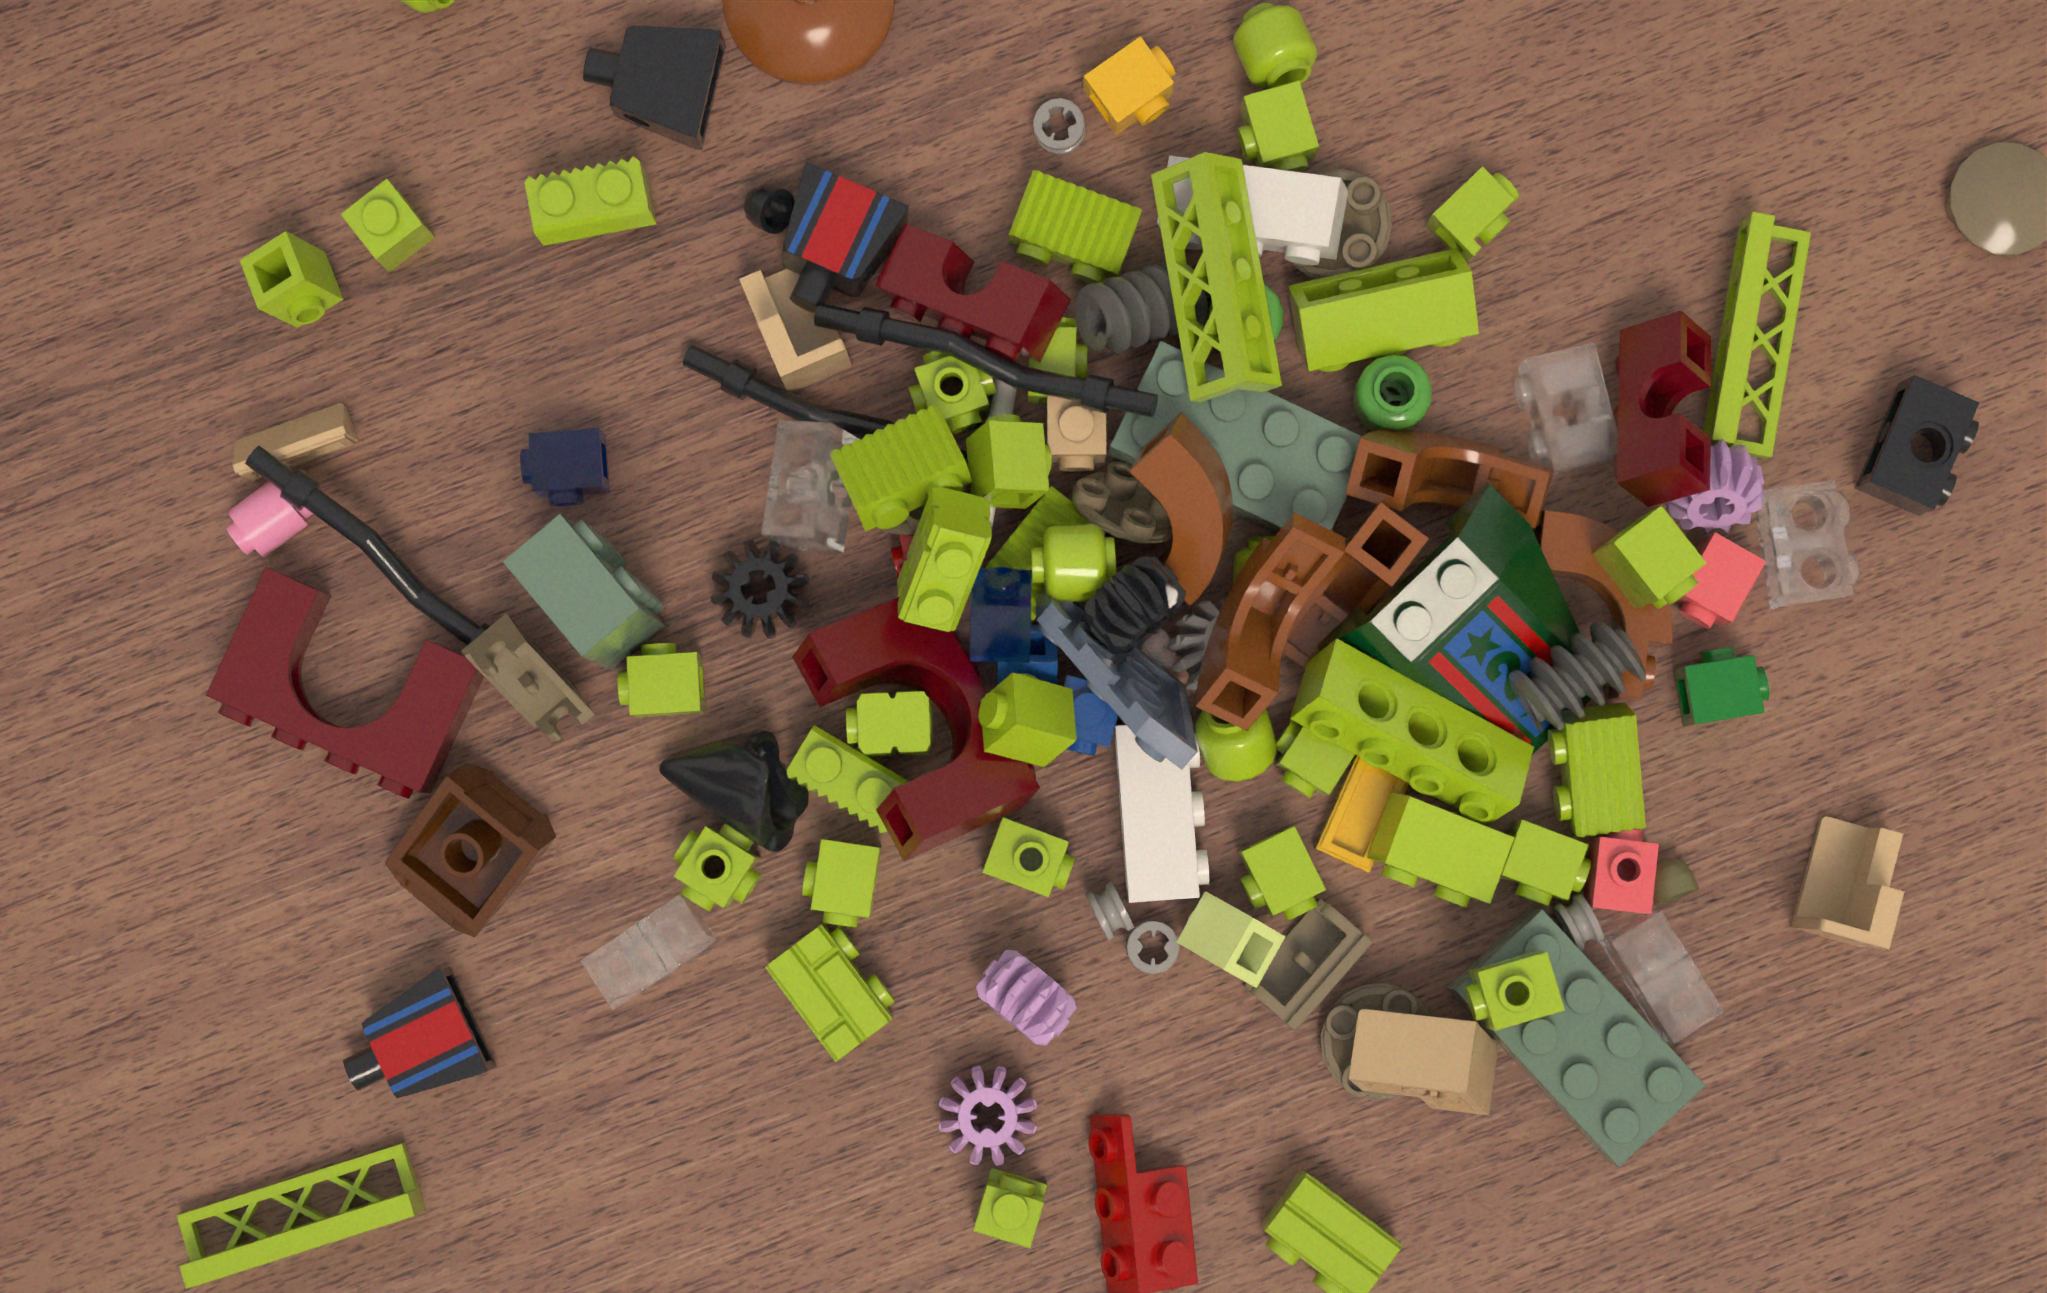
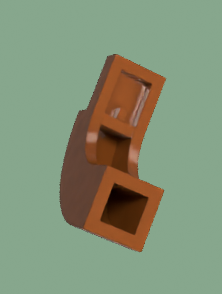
M1180 412L1140 449L1129 472L1159 500L1169 516L1173 542L1172 546L1158 560L1164 567L1167 565L1179 578L1177 582L1186 591L1184 601L1191 606L1210 583L1225 550L1233 520V499L1229 478L1218 453L1202 432Z
M1377 430L1360 437L1345 494L1376 504L1382 502L1385 506L1399 511H1403L1409 505L1419 502L1442 503L1462 507L1481 487L1489 482L1532 528H1536L1540 524L1555 469L1503 454V448L1459 437L1413 430Z
M1382 502L1378 503L1346 542L1345 554L1304 604L1291 628L1283 653L1305 669L1307 662L1320 652L1317 645L1359 605L1368 613L1383 593L1395 584L1429 538Z
M1545 510L1542 513L1540 524L1534 528V535L1554 577L1578 581L1595 591L1607 605L1612 619L1620 625L1629 637L1643 663L1647 679L1641 682L1629 671L1624 672L1623 678L1626 692L1620 694L1610 686L1608 699L1627 702L1643 699V690H1651L1653 686L1656 668L1655 656L1647 655L1648 646L1661 648L1672 644L1673 622L1670 605L1667 603L1657 610L1653 603L1635 610L1594 558L1592 553L1616 536L1619 531L1598 520L1582 515Z
M1295 512L1272 541L1263 537L1235 580L1212 629L1200 668L1196 707L1246 731L1249 730L1279 693L1280 663L1288 635L1308 598L1345 554V537Z

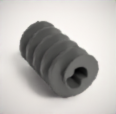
M1166 261L1158 266L1150 265L1140 271L1127 272L1121 277L1107 278L1101 283H1091L1080 289L1075 299V316L1082 339L1090 350L1100 352L1106 346L1111 352L1122 353L1129 348V345L1141 347L1148 340L1159 341L1166 337L1167 334H1179ZM1202 290L1194 306L1196 319L1202 325L1207 317V300L1204 290Z
M1611 619L1612 629L1602 621L1597 620L1593 622L1590 626L1592 641L1581 633L1573 634L1569 639L1572 654L1562 646H1553L1549 651L1551 666L1541 658L1535 657L1530 660L1531 679L1520 670L1515 669L1510 672V686L1520 705L1538 731L1543 732L1541 722L1547 720L1559 731L1563 730L1565 726L1561 710L1564 708H1568L1578 718H1583L1585 712L1582 698L1586 695L1600 707L1606 704L1602 688L1606 683L1620 694L1626 692L1623 673L1629 671L1641 682L1647 679L1637 650L1615 620Z

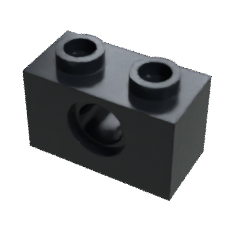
M1916 375L1898 383L1855 489L1918 516L1935 510L1937 505L1940 507L1944 506L1956 484L1957 475L1951 473L1957 455L1959 452L1962 454L1966 453L1977 434L1979 422L1973 420L1979 402ZM1914 434H1920L1930 441L1933 454L1929 463L1920 461L1914 456L1911 449V440Z

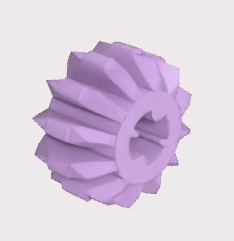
M1721 439L1716 445L1711 446L1710 490L1665 502L1666 508L1669 509L1670 517L1678 519L1683 530L1699 526L1704 536L1712 529L1721 528L1729 533L1730 527L1734 523L1750 524L1751 513L1762 509V500L1764 498L1762 468L1758 465L1757 458L1751 457L1748 454L1745 445L1728 448L1724 439Z
M1005 950L996 960L993 959L984 970L983 977L976 985L978 997L1036 1045L1047 1046L1056 1035L1059 1036L1070 1023L1069 1019L1077 1009L1074 998L1064 988L1015 950Z
M980 1065L973 1066L972 1078L975 1087L972 1089L962 1078L955 1076L951 1080V1085L963 1097L962 1101L943 1096L939 1102V1106L944 1110L958 1113L957 1117L946 1118L939 1122L940 1132H951L960 1129L962 1133L953 1139L949 1148L953 1153H957L969 1141L975 1144L970 1155V1163L974 1165H979L982 1160L983 1147H991L992 1160L996 1166L1004 1164V1153L1001 1144L1004 1142L1008 1144L1013 1152L1018 1155L1022 1154L1025 1151V1145L1013 1133L1014 1130L1026 1134H1034L1037 1129V1125L1033 1121L1017 1117V1114L1035 1110L1037 1108L1036 1099L1026 1098L1015 1102L1014 1097L1024 1090L1026 1081L1019 1077L1013 1081L1007 1090L1001 1087L1006 1075V1068L1003 1066L996 1067L993 1084H985L984 1071ZM980 1101L987 1107L995 1102L1000 1104L1004 1111L999 1112L998 1118L1004 1120L1003 1123L996 1129L989 1123L980 1129L972 1120L977 1119L978 1115L977 1111L972 1110L975 1104Z

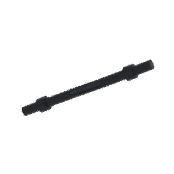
M822 303L817 306L815 311L814 324L817 327L855 334L857 340L864 343L882 346L885 341L945 353L1016 389L1081 402V407L1086 410L1106 414L1110 408L1147 417H1153L1156 412L1157 394L1114 385V380L1107 377L1089 374L1086 379L1022 366L955 331L890 318L888 311L864 307L860 312Z
M695 345L689 347L683 359L684 366L720 383L722 391L740 400L749 397L806 426L864 438L866 434H874L877 429H884L888 424H895L882 418L814 404L757 376V369L737 359L730 363ZM960 449L968 467L967 452Z
M257 446L249 455L245 464L282 491L280 494L282 499L299 511L305 507L357 545L411 605L467 646L490 627L486 623L479 626L427 588L376 530L319 490L321 483L305 471L300 469L295 472L261 446Z

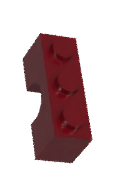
M905 223L875 284L879 290L892 300L889 308L900 316L916 323H921L923 317L927 316L939 321L936 326L937 328L955 331L969 339L971 335L987 341L985 344L986 348L1014 362L1017 361L1020 354L1041 362L1071 299L1050 279L1004 261L1000 262L992 280L984 289L974 294L965 295V282L975 261L954 242Z
M1682 311L1620 330L1619 355L1615 361L1616 372L1619 378L1618 405L1614 411L1615 423L1618 428L1617 456L1613 461L1616 483L1647 507L1710 490L1711 438L1680 412L1673 415L1672 412L1677 404L1687 395L1711 387V336Z

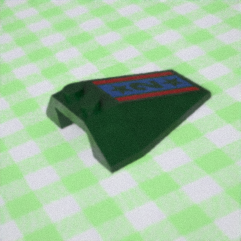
M1487 482L1445 522L1453 533L1369 614L1359 605L1317 647L1321 651L1337 638L1534 747V754L1548 741V731L1557 728L1547 720L1541 722L1543 732L1541 733L1537 730L1515 696L1509 683V674L1516 669L1531 679L1530 660L1535 657L1541 658L1551 666L1549 651L1555 645L1562 646L1572 654L1569 639L1573 634L1580 633L1530 524ZM1587 695L1582 698L1583 707L1591 700Z

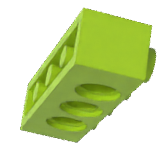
M1337 638L1307 662L1290 717L1291 720L1310 729L1311 733L1316 737L1332 741L1358 755L1366 764L1375 768H1382L1408 782L1416 791L1432 795L1458 809L1464 817L1470 820L1482 822L1488 826L1520 805L1534 750L1532 745Z

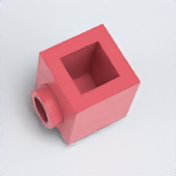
M1715 532L1702 538L1696 549L1706 561L1703 567L1692 574L1699 583L1675 601L1682 605L1679 613L1683 617L1707 629H1710L1713 623L1720 627L1733 622L1767 562Z
M1636 829L1631 831L1622 830L1619 833L1610 832L1607 834V837H1590L1587 859L1591 860V867L1584 885L1583 894L1590 907L1652 914L1659 844L1642 842L1643 831Z

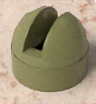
M1668 858L1662 859L1657 863L1653 895L1655 906L1672 902L1699 890L1693 872L1684 862Z

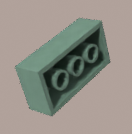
M1160 341L1137 389L1158 395L1156 412L1153 417L1126 412L1110 445L1108 455L1133 465L1140 449L1182 412L1209 440L1225 467L1232 491L1233 515L1275 535L1294 512L1332 530L1348 496L1345 493L1358 443L1362 436L1268 391L1257 392L1238 389L1204 402L1190 401L1182 351ZM1207 362L1204 363L1207 382L1225 377L1223 370Z
M559 514L503 561L582 657L612 671L627 660L626 656H632L641 648V645H645L667 627L657 615L665 609L664 605L643 581L641 582L636 576L634 577L623 568L628 563L606 537H603L599 531L596 532L591 525L588 526L582 518L573 524L563 515Z
M1531 908L1446 988L1472 1015L1465 994V986L1473 984L1469 970L1536 950L1548 952L1565 1011L1497 1031L1486 1028L1484 1019L1478 1020V1022L1606 1161L1620 1167L1706 1085L1544 910Z

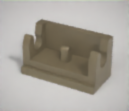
M507 613L461 651L470 663L532 727L538 726L540 731L551 741H559L561 739V732L556 728V724L564 715L570 714L574 720L582 725L595 715L572 681Z
M1318 898L1316 901L1318 906L1306 912L1285 936L1258 987L1255 988L1246 982L1242 985L1294 1031L1302 1025L1373 943L1371 939L1356 928L1329 903L1326 904L1321 898Z

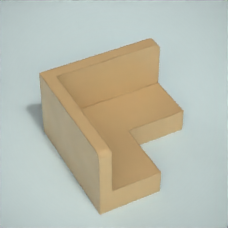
M785 269L764 278L761 270L739 280L786 390L793 393L851 368L852 365L847 350L838 332L815 326V313L800 308L790 300L789 297L800 274Z
M1828 816L1821 817L1816 829L1791 928L1859 947L1890 950L1905 891L1890 887L1903 833L1881 827L1867 828Z
M1362 1009L1358 1013L1349 1080L1363 1091L1420 1097L1431 1109L1489 1116L1498 1045L1476 1021Z

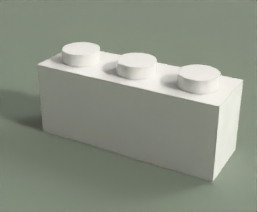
M1169 155L1167 168L1189 158ZM1243 165L1259 257L1262 256L1263 250L1283 252L1285 253L1284 258L1286 260L1303 265H1318L1320 258L1336 260L1348 197V190L1340 177ZM1190 177L1173 184L1177 208L1184 213L1193 196ZM1192 233L1186 248L1203 250L1201 237Z
M1119 725L1114 728L1128 903L1200 898L1199 885H1209L1207 850H1196L1194 827L1205 826L1202 791H1191L1190 768L1200 767V752L1196 733L1194 734L1198 753L1181 770L1167 758L1163 762H1158L1147 755L1135 741L1136 735L1127 725Z

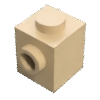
M1047 396V444L1051 449L1052 463H1059L1060 471L1094 470V463H1105L1106 414L1083 409L1081 402Z

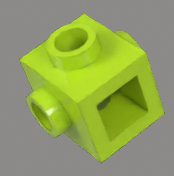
M933 351L923 356L925 365L914 368L918 384L908 387L916 412L918 413L920 409H927L931 404H938L952 434L961 433L982 424L981 416L989 414L990 411L987 396L997 393L992 376L945 353ZM958 377L963 383L961 392L955 396L944 394L940 389L941 382Z
M725 823L719 831L713 827L705 826L700 835L691 830L673 857V860L680 864L674 877L685 883L680 893L707 911H710L715 903L722 908L730 907L734 900L743 904L761 877V873L754 870L761 857L749 850L754 842ZM713 855L719 856L725 863V871L717 879L708 877L704 871L706 859Z

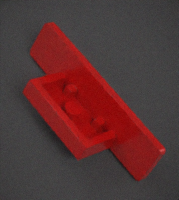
M1109 1113L1091 1115V1133L1088 1144L1095 1166L1097 1185L1095 1210L1101 1224L1103 1244L1101 1269L1106 1278L1107 1293H1153L1198 1284L1186 1166L1169 1165L1137 1171L1130 1115Z

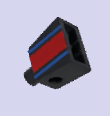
M807 162L803 169L782 249L783 266L800 274L789 297L790 300L800 308L815 313L820 303H826L832 289L851 297H858L894 247L905 223L907 224L909 206Z
M451 967L441 968L430 973L361 1023L370 1047L343 1059L346 1073L356 1090L360 1091L386 1078L396 1099L477 1076L497 1067Z

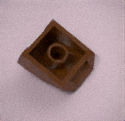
M465 763L445 777L389 855L385 865L404 889L448 925L459 932L476 938L556 838L548 816L538 812L495 777L493 771Z

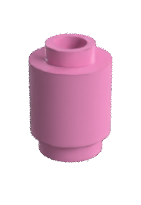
M268 481L228 511L233 522L226 527V530L246 555L256 550L262 557H266L308 526L307 518L313 515V513L305 507L301 511L297 510L280 497L282 491Z

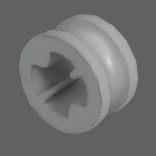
M1063 98L1051 99L1042 104L1035 113L1033 120L1035 137L1040 146L1047 152L1057 155L1068 154L1076 150L1083 142L1086 133L1084 115L1080 108L1072 101ZM1055 113H1063L1065 121L1071 116L1076 123L1068 128L1069 137L1065 140L1057 141L1055 133L1048 137L1043 131L1044 128L1051 125L1050 116Z
M1112 881L1105 884V890L1101 894H1094L1092 891L1085 894L1108 941L1115 938V931L1119 928H1125L1127 931L1134 929L1133 923Z
M1578 893L1572 897L1573 902L1571 905L1563 906L1561 903L1553 906V911L1561 930L1583 951L1585 949V942L1593 940L1599 943L1604 940V934L1592 908L1583 895Z
M1142 922L1134 927L1128 936L1126 944L1127 955L1132 964L1142 972L1150 974L1162 973L1171 968L1178 958L1180 946L1177 943L1178 937L1173 929L1162 922ZM1157 930L1165 934L1168 939L1163 945V949L1168 955L1163 961L1156 964L1155 959L1151 957L1148 964L1143 962L1138 956L1143 948L1138 939L1146 931H1150L1151 936L1155 937Z

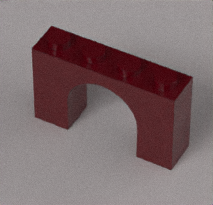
M265 567L205 696L221 702L218 713L231 720L251 727L256 718L274 726L275 729L271 737L284 744L304 751L307 742L327 750L328 753L324 761L339 769L357 775L360 766L380 774L381 777L377 785L407 799H410L414 790L419 793L430 794L484 676L464 655L435 642L425 640L397 701L384 715L373 722L358 727L343 728L334 725L324 719L312 707L302 683L303 658L331 595Z
M898 597L810 632L792 658L819 707L874 685L893 683L924 691L926 696L937 705L945 716L952 736V754L949 764L895 787L876 809L902 859L906 861L1020 810L1040 789V786L1036 781L1033 764L984 752L983 730L979 722L978 713L981 704L980 700L987 692L979 679V671L974 659L963 651L953 631L946 632L904 622V620L898 618Z

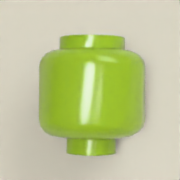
M1262 3L1251 8L1244 15L1243 22L1235 31L1233 38V47L1250 82L1254 86L1263 89L1274 88L1298 80L1302 84L1311 75V67L1314 65L1318 54L1317 47L1300 12L1288 5L1274 6L1272 3Z
M1097 524L1050 526L1043 534V547L1031 548L1033 583H1045L1047 596L1060 602L1088 601L1095 595L1096 589L1103 586L1110 576L1116 574L1114 537L1105 538L1102 528Z
M1266 709L1248 731L1204 710L1198 716L1195 724L1196 739L1204 765L1213 776L1225 781L1240 782L1262 774L1273 763L1277 753V745L1269 713Z

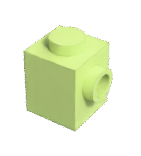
M1205 891L1195 910L1190 914L1177 943L1257 988L1285 936Z

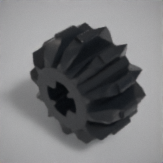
M750 540L745 542L744 549L748 560L743 563L732 551H727L724 554L726 562L735 570L732 575L723 571L713 572L712 579L721 585L729 586V590L713 594L711 601L715 606L734 603L721 618V621L726 626L735 624L745 614L741 627L742 636L751 638L755 633L757 622L762 621L765 636L768 639L776 637L777 632L773 621L774 618L779 616L783 623L791 629L797 625L796 619L786 608L789 604L801 609L808 607L809 600L802 595L792 593V589L805 587L810 583L809 576L803 573L787 576L800 561L795 553L786 555L776 564L780 553V545L777 542L770 541L766 546L764 557L759 558L758 548L755 542ZM758 575H763V578L769 584L773 580L775 581L776 589L767 592V602L764 604H758V601L753 596H750L749 599L746 597V590L754 587V577Z
M1156 556L1140 557L1131 565H1125L1117 574L1110 576L1103 586L1096 589L1095 595L1086 602L1082 618L1091 628L1089 630L1090 633L1101 645L1104 644L1112 654L1127 653L1132 651L1137 645H1143L1148 638L1157 634L1166 623L1172 620V616L1182 607L1186 591L1177 582L1179 578L1167 565L1164 567Z

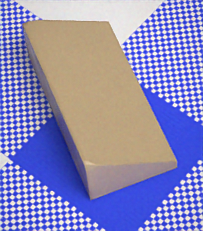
M338 403L240 438L234 445L232 465L236 474L250 481H255L263 477L248 467L245 462L257 446H261L291 468L355 445L358 439L346 406L343 403Z

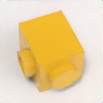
M1140 36L1084 75L1082 90L1116 136L1136 121L1145 126L1168 110L1170 104L1167 99L1172 97L1174 87L1171 77L1176 72L1165 53L1157 45L1149 49Z

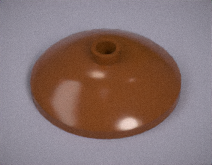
M723 0L724 16L729 32L742 54L764 73L784 82L800 85L830 83L842 79L864 66L877 53L887 37L892 24L895 0Z

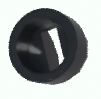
M763 184L753 188L746 195L743 207L746 218L756 228L770 234H777L788 227L795 200L788 190L773 184Z

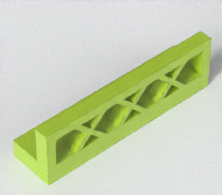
M1204 152L1151 174L1190 401L1204 402L1238 389L1266 392L1282 386L1242 159ZM1190 177L1193 196L1184 213L1177 208L1173 184ZM1192 233L1201 237L1203 253L1195 269L1187 265L1185 248ZM1202 290L1211 295L1213 310L1205 326L1197 321L1194 307ZM1212 347L1221 352L1225 377L1207 382L1204 363Z
M1752 211L1739 223L1703 432L1711 438V446L1724 439L1728 448L1745 445L1751 457L1768 460L1773 456L1811 232L1774 225V215ZM1771 240L1794 245L1790 268L1776 278H1773L1766 268ZM1788 277L1786 293L1784 294L1778 283ZM1769 290L1781 307L1782 316L1780 324L1764 335L1757 326L1761 295ZM1778 333L1776 350H1774L1768 340ZM1759 346L1773 367L1770 381L1754 391L1747 382V375L1752 350ZM1768 390L1765 407L1758 396ZM1748 403H1750L1763 422L1759 443L1736 439L1741 410Z
M406 1143L394 1145L177 1215L190 1260L179 1266L185 1288L195 1287L416 1216L426 1210ZM394 1159L404 1192L382 1198L362 1187L373 1165ZM361 1169L355 1182L341 1176ZM325 1180H329L350 1191L339 1213L330 1216L306 1205L316 1184ZM305 1187L299 1200L285 1194ZM357 1195L370 1202L350 1209ZM269 1198H273L293 1209L283 1230L274 1234L250 1223L260 1202ZM249 1205L242 1218L229 1212ZM301 1214L314 1220L295 1226ZM216 1216L237 1227L226 1249L205 1255L196 1224L197 1221ZM245 1232L258 1238L239 1244Z

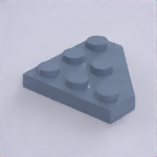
M1044 589L1035 599L1036 620L1039 622V630L1046 638L1064 651L1087 678L1086 684L1090 690L1112 707L1136 735V743L1147 755L1158 762H1163L1167 758L1182 770L1198 753L1186 685L1136 647L1127 653L1112 654L1104 644L1101 645L1090 633L1089 630L1091 628L1082 618L1085 608L1077 602H1060L1049 597Z

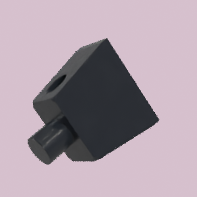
M629 26L625 31L621 53L593 47L589 48L584 64L583 80L584 82L612 87L610 107L616 117L693 149L702 150L726 44L721 31L714 29Z

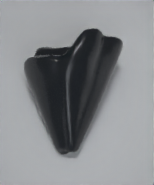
M753 730L674 753L659 765L660 773L689 798L735 831L770 852H779L789 844L794 834L796 820L808 807L809 794L807 788L798 785L797 779H788L787 771L779 762L780 751L777 740L772 732L766 730Z

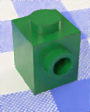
M1734 647L1699 653L1701 664L1684 666L1673 670L1683 727L1765 713L1763 701H1768L1769 684L1764 668L1762 666L1756 667L1754 655L1736 658Z

